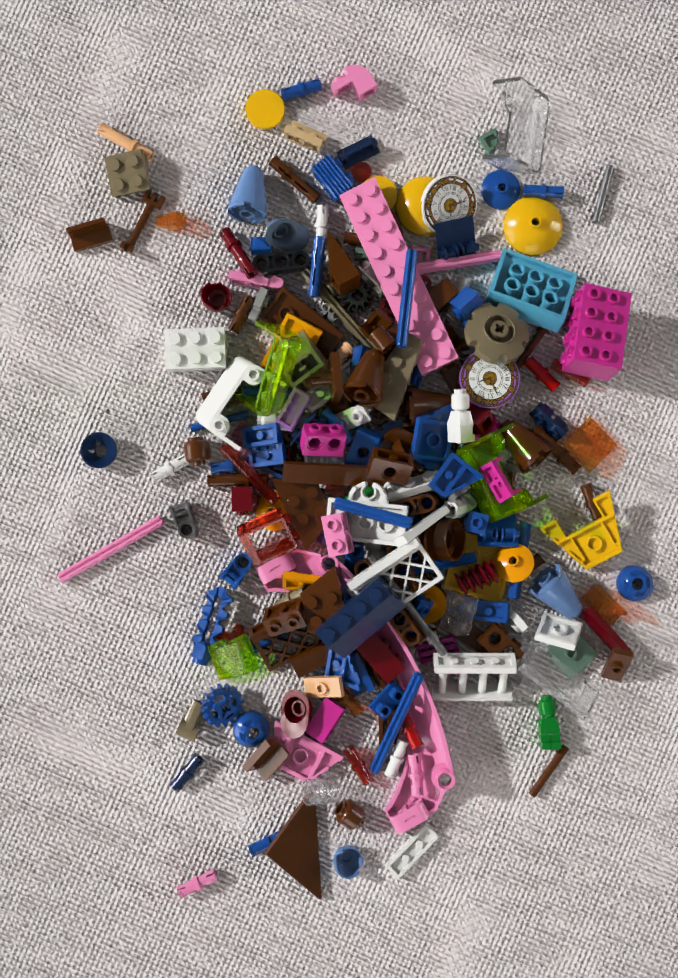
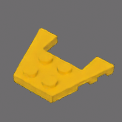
M610 490L593 498V502L602 517L568 535L565 534L556 518L540 526L544 534L546 533L557 545L565 549L586 570L621 553L623 550Z

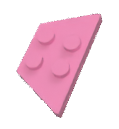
M275 721L274 737L277 736L290 753V757L281 765L280 769L309 784L317 776L323 774L331 766L344 758V755L305 734L295 739L287 737L282 732L280 721Z

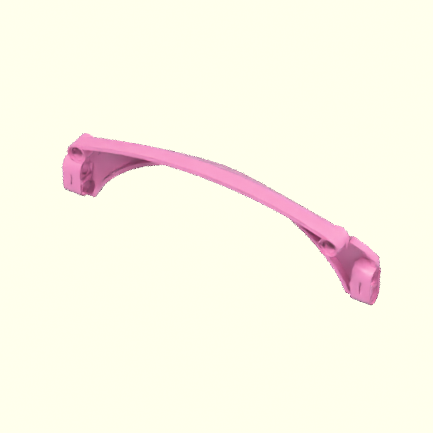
M297 548L255 569L267 592L294 591L283 589L284 571H294L309 575L316 574L318 576L324 575L330 570L324 566V560L327 558H332L335 561L341 588L350 579L355 577L336 556L329 557V555H325L322 557L319 553ZM388 621L378 630L376 635L380 639L385 638L392 646L389 650L394 655L398 653L405 661L403 663L405 669L396 676L400 687L405 691L413 673L420 671L407 646ZM424 679L408 711L413 723L417 725L416 730L424 744L415 749H411L410 743L408 744L403 770L396 790L385 807V812L397 834L404 833L426 821L430 814L437 811L446 790L451 789L455 784V776L446 737ZM412 753L421 754V767L424 772V795L420 794V796L411 795V781L408 778V773L410 772L408 754L412 755ZM444 774L450 775V780L446 783L440 781L441 776Z

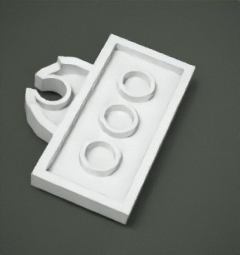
M367 481L353 486L349 492L347 500L408 516L409 506L389 504L386 490L376 482L372 484L374 489L372 497H368L365 494V488L368 486ZM328 498L327 515L344 512L334 509L336 498ZM347 512L352 540L356 542L397 546L394 542L395 539L407 531V529Z

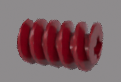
M491 558L490 565L486 561L482 562L483 568L479 564H475V571L468 567V574L464 570L460 571V577L453 573L459 590L463 591L466 596L469 595V588L474 593L476 592V585L484 589V582L488 586H491V579L498 583V573Z

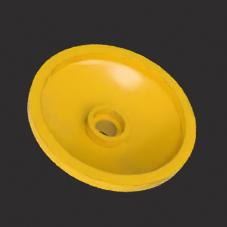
M422 176L414 178L407 182L398 194L396 210L400 222L413 234L420 236L435 234L424 223L421 209L422 194L427 185L435 179L434 177Z
M541 197L519 199L508 209L503 222L504 235L509 245L517 252L529 256L541 255L550 251L559 241L563 229L562 217L556 206L547 199H541ZM532 220H537L538 225H533Z

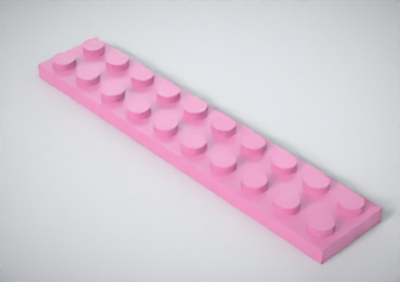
M374 177L339 195L398 323L408 247ZM416 267L409 332L424 342L416 363L423 376L459 359Z

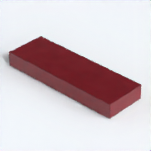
M592 606L582 609L580 617L611 651L613 647L631 651Z

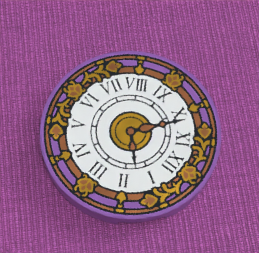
M473 353L465 360L460 369L459 382L461 389H466V393L469 394L471 404L479 408L495 409L506 405L516 395L520 384V373L514 361L509 364H503L502 361L497 360L495 364H490L481 360Z

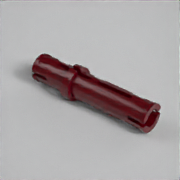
M229 227L223 228L219 235L224 240L228 252L233 254L248 279L256 277L255 274H258V270L243 250L241 241L236 239Z

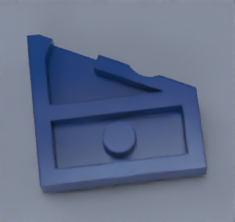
M452 452L427 486L445 498L481 480L484 476Z

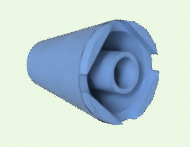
M250 165L244 169L228 205V215L238 222L243 223L244 219L250 220L249 224H259L266 220L267 207L264 173L256 165Z
M554 564L555 568L550 566L545 568L533 579L535 584L533 587L529 586V592L567 619L579 617L583 606L563 568L558 564Z

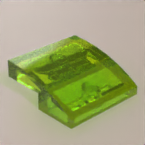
M246 633L230 641L224 638L207 646L219 680L239 677L260 669L251 641Z

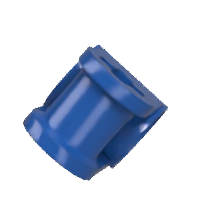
M242 552L238 554L231 564L225 568L219 579H224L235 590L254 563L251 553ZM241 556L248 558V566L245 567L239 563Z

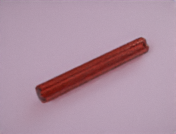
M224 443L220 447V451L272 505L279 501L280 497L231 445Z

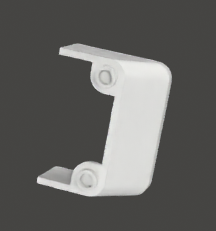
M241 356L235 357L198 409L196 419L199 424L243 453L244 448L226 437L230 429V422L221 413L243 381L250 385H258L266 377L284 390L287 386L248 359Z

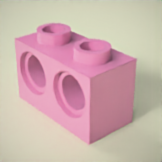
M347 512L322 516L321 520L329 557L355 552Z

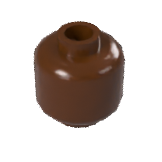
M203 436L188 438V442L184 443L183 446L186 461L189 463L193 462V466L205 465V460L211 458L209 441L203 439Z
M351 799L341 801L335 809L337 822L350 830L361 827L365 821L364 808Z

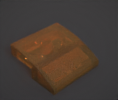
M590 416L561 443L589 473L617 446Z

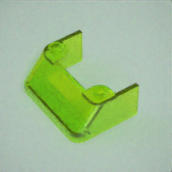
M256 321L255 325L274 337L258 396L236 394L235 398L257 415L270 416L281 411L286 403V395L302 341L298 334L283 325Z
M512 423L458 449L456 455L482 474L479 468L499 457L498 453L505 448V440L501 433L515 427ZM499 461L498 465L500 466L502 472L504 473V475H506L507 480L510 483L512 489L516 490L507 474V471L502 461ZM484 477L470 484V489L482 514L489 515L488 522L491 523L527 509L548 498V495L545 494L532 499L529 491L520 487L521 492L499 504Z

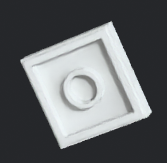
M544 612L534 640L574 651L583 623Z

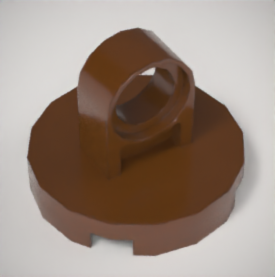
M400 427L391 429L383 436L381 448L410 454L414 432L409 429H400Z

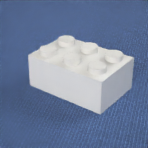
M225 327L164 329L165 364L168 372L226 370L228 367L227 330Z

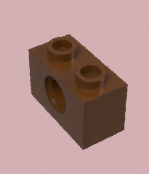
M374 446L367 465V477L407 486L414 467L413 455Z

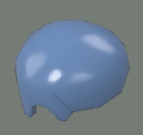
M344 845L337 849L333 857L335 871L345 879L357 877L359 869L363 865L361 851L352 845Z

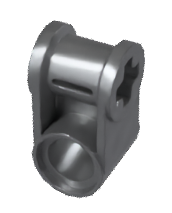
M187 499L185 503L176 506L170 505L169 511L175 522L178 534L182 538H194L198 533V527L189 500ZM187 524H190L193 529L190 535H185L183 532V528Z

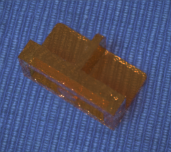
M594 584L581 597L589 607L592 606L609 626H612L621 615L626 616L628 614L599 585Z

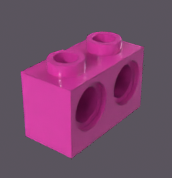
M303 423L300 439L302 455L342 457L347 438L344 426L338 424Z

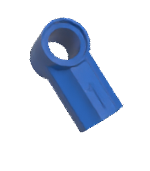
M353 541L355 552L345 554L344 566L356 576L354 571L355 564L362 560L365 552L364 542Z

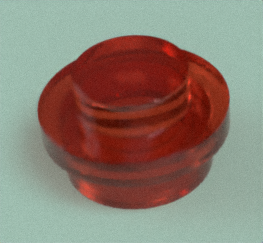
M366 162L356 163L352 168L353 178L358 182H364L371 176V167Z

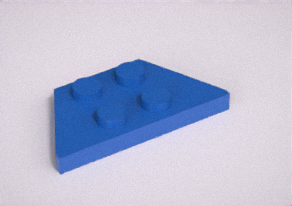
M451 404L416 418L410 454L413 455V460L428 471H438L450 455L452 442H448L447 422L451 411H455L452 409Z

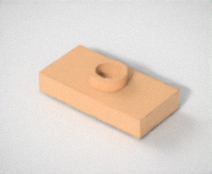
M342 675L307 676L303 678L306 697L308 698L342 697L345 695Z

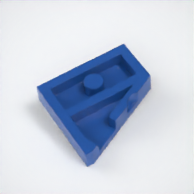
M329 649L325 676L342 675L344 686L359 691L363 685L353 652L346 658H342Z

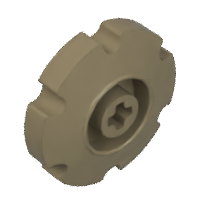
M485 303L478 306L471 313V320L467 321L464 328V336L467 345L475 348L474 354L481 360L490 364H495L497 360L502 361L503 364H509L518 359L524 352V347L529 342V329L525 321L519 320V313L514 308L503 303H498L496 307L492 306L491 303Z

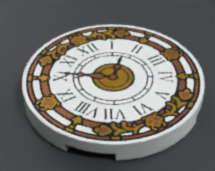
M447 174L436 177L427 185L421 197L422 219L433 232H435L434 223L473 215L474 218L476 213L477 196L475 190L468 180L459 175Z

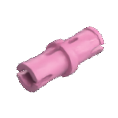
M420 753L408 754L410 770L408 778L411 781L412 796L424 795V772L421 767Z
M211 869L200 876L195 875L192 877V880L178 885L177 890H179L178 894L181 899L195 891L200 892L204 887L217 882L218 877H216L215 870Z

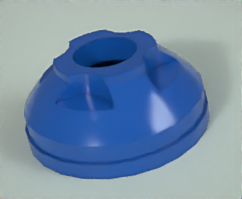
M631 565L619 572L616 587L619 594L626 600L641 601L650 595L653 589V579L645 568ZM636 578H640L643 582V586L639 590H635L632 587V582Z
M257 711L242 713L236 719L233 726L236 740L241 745L249 748L261 745L267 739L270 731L268 720L262 713ZM251 728H258L259 734L256 737L251 738L248 736V731Z

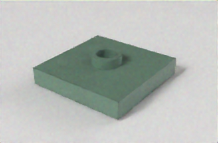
M581 634L574 651L550 644L542 650V653L569 681L598 655Z

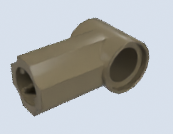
M192 700L185 718H182L175 733L192 742L195 741L201 728L200 724L204 718L202 716L204 713L200 710L204 705L200 700Z

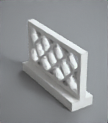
M415 537L409 543L396 548L350 579L347 585L351 591L353 590L357 594L361 588L378 575L391 576L390 587L392 586L393 577L405 579L403 590L392 588V590L402 593L401 600L406 604L442 580L444 576L422 546L419 538ZM420 550L424 556L423 564L411 562L412 554ZM397 564L408 565L406 576L394 574ZM410 565L422 567L420 578L408 576ZM424 568L434 570L437 577L431 581L423 579ZM407 580L420 582L418 590L415 592L406 591Z

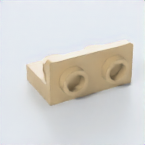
M294 120L291 121L290 125L286 124L283 131L284 139L318 154H321L328 139L326 134Z

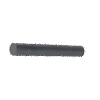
M610 164L606 165L592 218V223L594 224L600 223L614 166Z

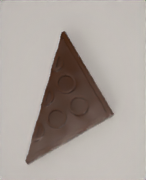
M310 789L264 854L315 897L321 899L315 792Z

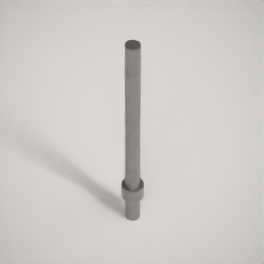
M374 554L367 558L371 564L378 561ZM381 575L389 585L391 576ZM392 580L391 588L400 589L395 581ZM395 592L402 599V593ZM407 602L405 609L425 634L426 641L429 645L432 644L441 657L444 656L448 651L439 641L437 633L429 628L411 602Z

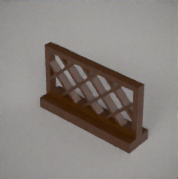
M262 622L248 628L250 639L255 644L270 672L289 663L291 658L323 644L317 635L309 633L308 626H306L305 630L296 629L290 631L287 639L277 636L270 637ZM293 632L303 634L300 642L291 640ZM307 635L316 638L313 644H304ZM265 638L272 640L269 648L261 646L259 641ZM275 641L285 643L282 651L273 649ZM289 644L298 646L295 653L286 652ZM271 653L280 655L278 661L270 663L269 657Z

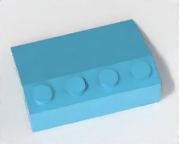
M503 248L484 303H491L494 307L498 303L506 304L519 313L518 318L520 320L558 333L566 319L578 274Z

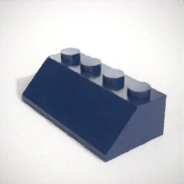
M378 575L321 623L314 633L330 650L342 658H346L404 609L406 604L385 580Z

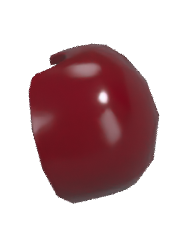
M209 282L201 289V300L209 311L217 313L225 311L230 307L232 294L229 288L221 282L215 284Z

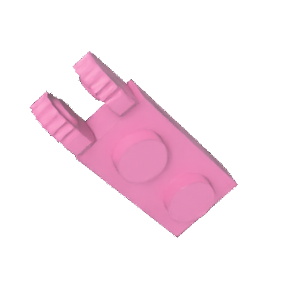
M241 269L229 270L228 279L230 284L260 290V287L268 289L269 292L278 293L281 287L284 286L282 278H277V276L266 278L265 275L258 273L255 274L256 277L248 279Z

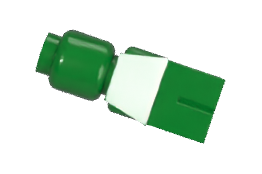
M541 695V700L538 701L539 715L542 716L538 720L537 729L539 747L542 750L561 749L558 718L555 717L557 714L556 701L553 699V695Z

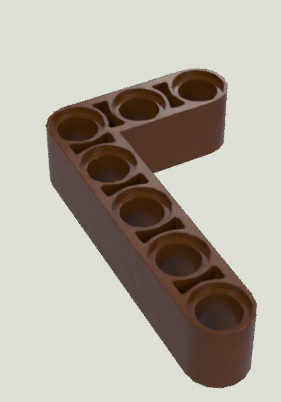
M449 278L443 279L429 292L438 314L450 305L449 301L460 292ZM397 321L388 330L383 326H379L369 335V339L387 358L396 346Z
M423 494L389 502V504L405 505L407 502L412 503L413 511L408 513V517L435 511L439 506V499L434 494ZM427 497L431 498L433 501V505L430 509L426 508L424 505V501ZM386 545L388 554L395 550L397 546ZM401 563L397 564L394 569V574H400V567L405 566L407 568L408 565ZM410 565L408 576L416 578L414 566ZM393 577L398 587L403 590L405 579ZM407 580L406 586H409L412 592L418 590L417 581Z

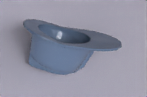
M276 217L270 222L267 221L265 237L270 246L285 251L302 250L308 244L310 235L304 225L285 217Z

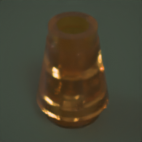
M175 211L156 216L157 228L181 231V229L186 228V215L184 212Z

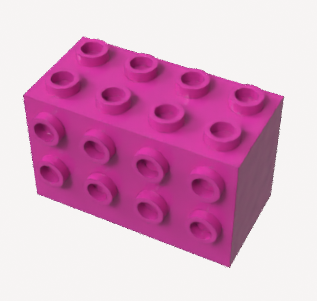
M585 283L580 289H577L576 294L571 297L569 304L571 311L566 319L568 331L563 339L565 351L560 358L563 372L609 381L622 369L632 293Z

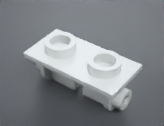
M366 260L361 265L363 269L359 266L362 273L361 281L368 282L373 287L372 291L378 297L382 296L384 298L385 294L370 262Z
M358 404L335 414V416L344 422L343 425L347 430H350L372 420L369 416L372 407H362Z

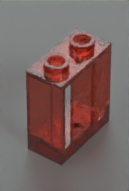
M281 507L237 526L238 537L254 567L299 548L297 540L300 538L295 528L292 529L290 526L292 522L288 513L284 514ZM281 521L288 537L258 550L250 534Z

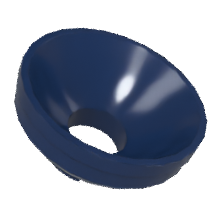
M91 433L81 444V457L90 467L105 468L114 462L117 456V445L114 439L106 433ZM99 445H104L107 449L106 455L103 457H99L96 454V448Z

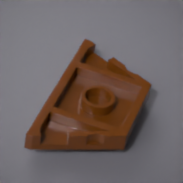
M273 479L274 487L306 550L323 530L321 517L327 516L328 505L319 484L283 483L282 479Z
M333 566L300 593L308 630L311 634H315L314 632L317 627L345 604L336 566Z

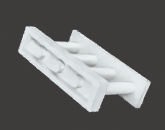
M433 653L434 674H439L438 683H431L433 701L513 700L511 684L507 683L508 674H516L517 672L515 653H446L442 657L439 653ZM447 674H459V682L446 683ZM467 674H479V683H467ZM488 674H500L499 683H487Z

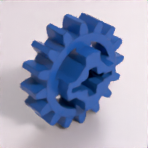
M220 683L217 684V689L210 687L211 693L205 692L204 695L207 698L206 700H201V703L204 705L200 708L204 713L202 716L205 720H208L210 725L215 724L217 728L220 727L221 723L227 727L229 721L234 724V718L240 716L238 712L244 711L243 707L240 706L244 703V700L241 698L242 694L234 686L230 687L228 683H225L224 687Z

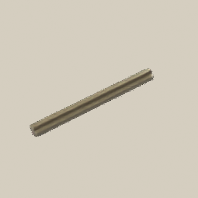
M306 268L300 273V276L309 285L311 270ZM321 282L320 299L328 307H331V311L336 313V317L340 318V321L361 345L378 349L373 342L363 335L359 330L361 326Z

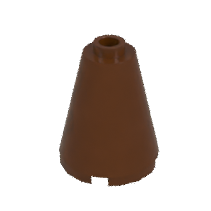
M367 350L344 384L343 395L348 401L353 402V400L359 402V406L377 407L382 402L385 357L380 350Z
M407 387L403 403L400 406V417L405 418L406 422L403 423V426H415L418 416L451 404V395Z
M507 419L500 425L501 430L499 433L523 475L531 471L529 469L530 466L537 467L551 454V450L554 449L550 444L514 419L511 421Z

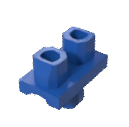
M392 680L382 691L377 692L378 696L368 707L384 720L388 718L392 710L400 703L405 691Z

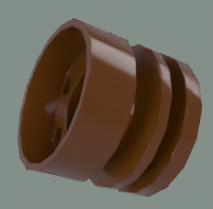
M446 518L438 520L417 536L432 560L457 561L463 555L466 534L462 522L458 519ZM418 550V555L424 560L423 554Z

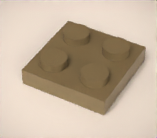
M143 149L104 157L112 197L116 198L152 190Z

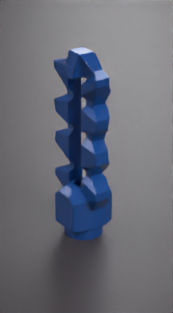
M220 586L214 590L207 591L208 604L202 607L204 619H200L197 624L200 634L193 636L192 662L203 666L208 665V662L212 659L213 652L221 646L215 637L225 632V627L220 623L229 618L230 614L225 608L234 602V598L229 596L228 589ZM217 596L222 598V602L219 605L214 629L210 636V641H204L205 633L210 624V617H212L214 611V604L217 601Z

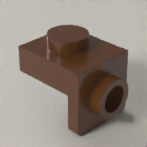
M379 307L361 325L359 330L369 339V335L376 328L383 326L387 329L394 320Z

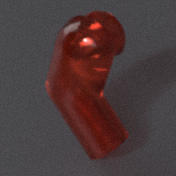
M237 624L233 631H225L217 636L216 639L233 643L244 637L245 627Z

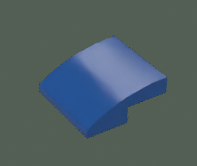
M278 423L242 428L243 447L248 448L250 468L282 465L284 461H287L285 443Z

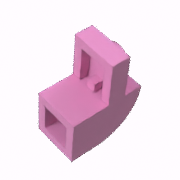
M360 65L344 67L345 76L337 77L331 84V92L335 98L350 89H353L359 101L377 92V83L366 68Z

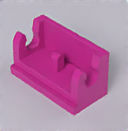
M502 456L479 468L499 504L522 491L520 487L513 490L506 475L502 472L498 465V462L503 459Z
M325 697L308 724L306 733L320 743H325L347 708L332 698Z

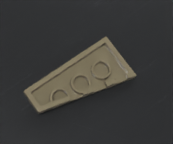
M410 332L408 334L407 347L398 348L395 346L384 363L383 399L375 407L393 421H396L399 415L398 411L403 403L406 388L410 383L413 368L416 366L424 343Z

